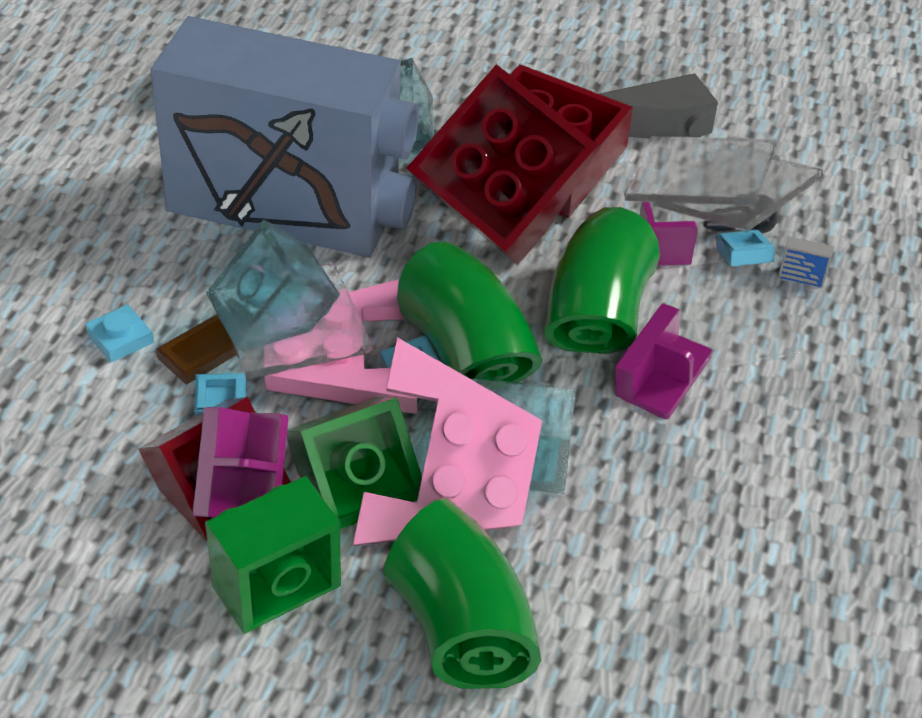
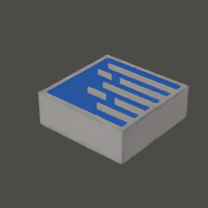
M788 237L778 278L823 288L834 247Z

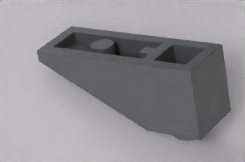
M695 73L599 93L633 107L629 137L678 141L691 137L700 138L713 131L718 101Z

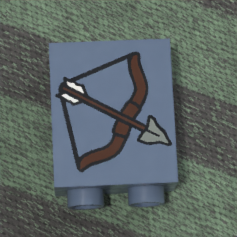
M187 16L150 69L168 212L371 258L386 226L400 230L406 229L415 204L417 180L414 176L399 173V158L407 159L413 148L419 122V107L417 103L400 100L401 60Z

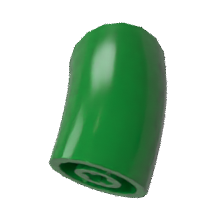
M604 207L590 214L571 236L557 263L550 289L544 334L550 344L570 352L612 354L627 349L634 342L637 336L641 297L649 279L656 271L660 258L658 239L650 224L638 213L623 207Z
M446 241L434 242L419 249L405 264L398 281L397 301L400 312L410 324L418 328L430 339L443 364L488 390L518 383L531 376L540 368L543 360L524 314L502 282L475 256Z
M447 498L435 500L422 508L406 524L395 539L387 555L383 574L385 582L402 597L420 622L428 641L430 662L434 674L446 684L460 689L507 688L523 682L536 672L542 659L535 621L525 591L513 567L484 529Z

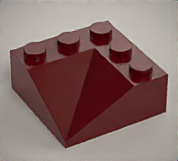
M496 64L406 169L416 177V180L518 266L549 230L600 147Z
M519 64L510 75L600 147L559 212L560 215L569 218L627 148L633 107Z

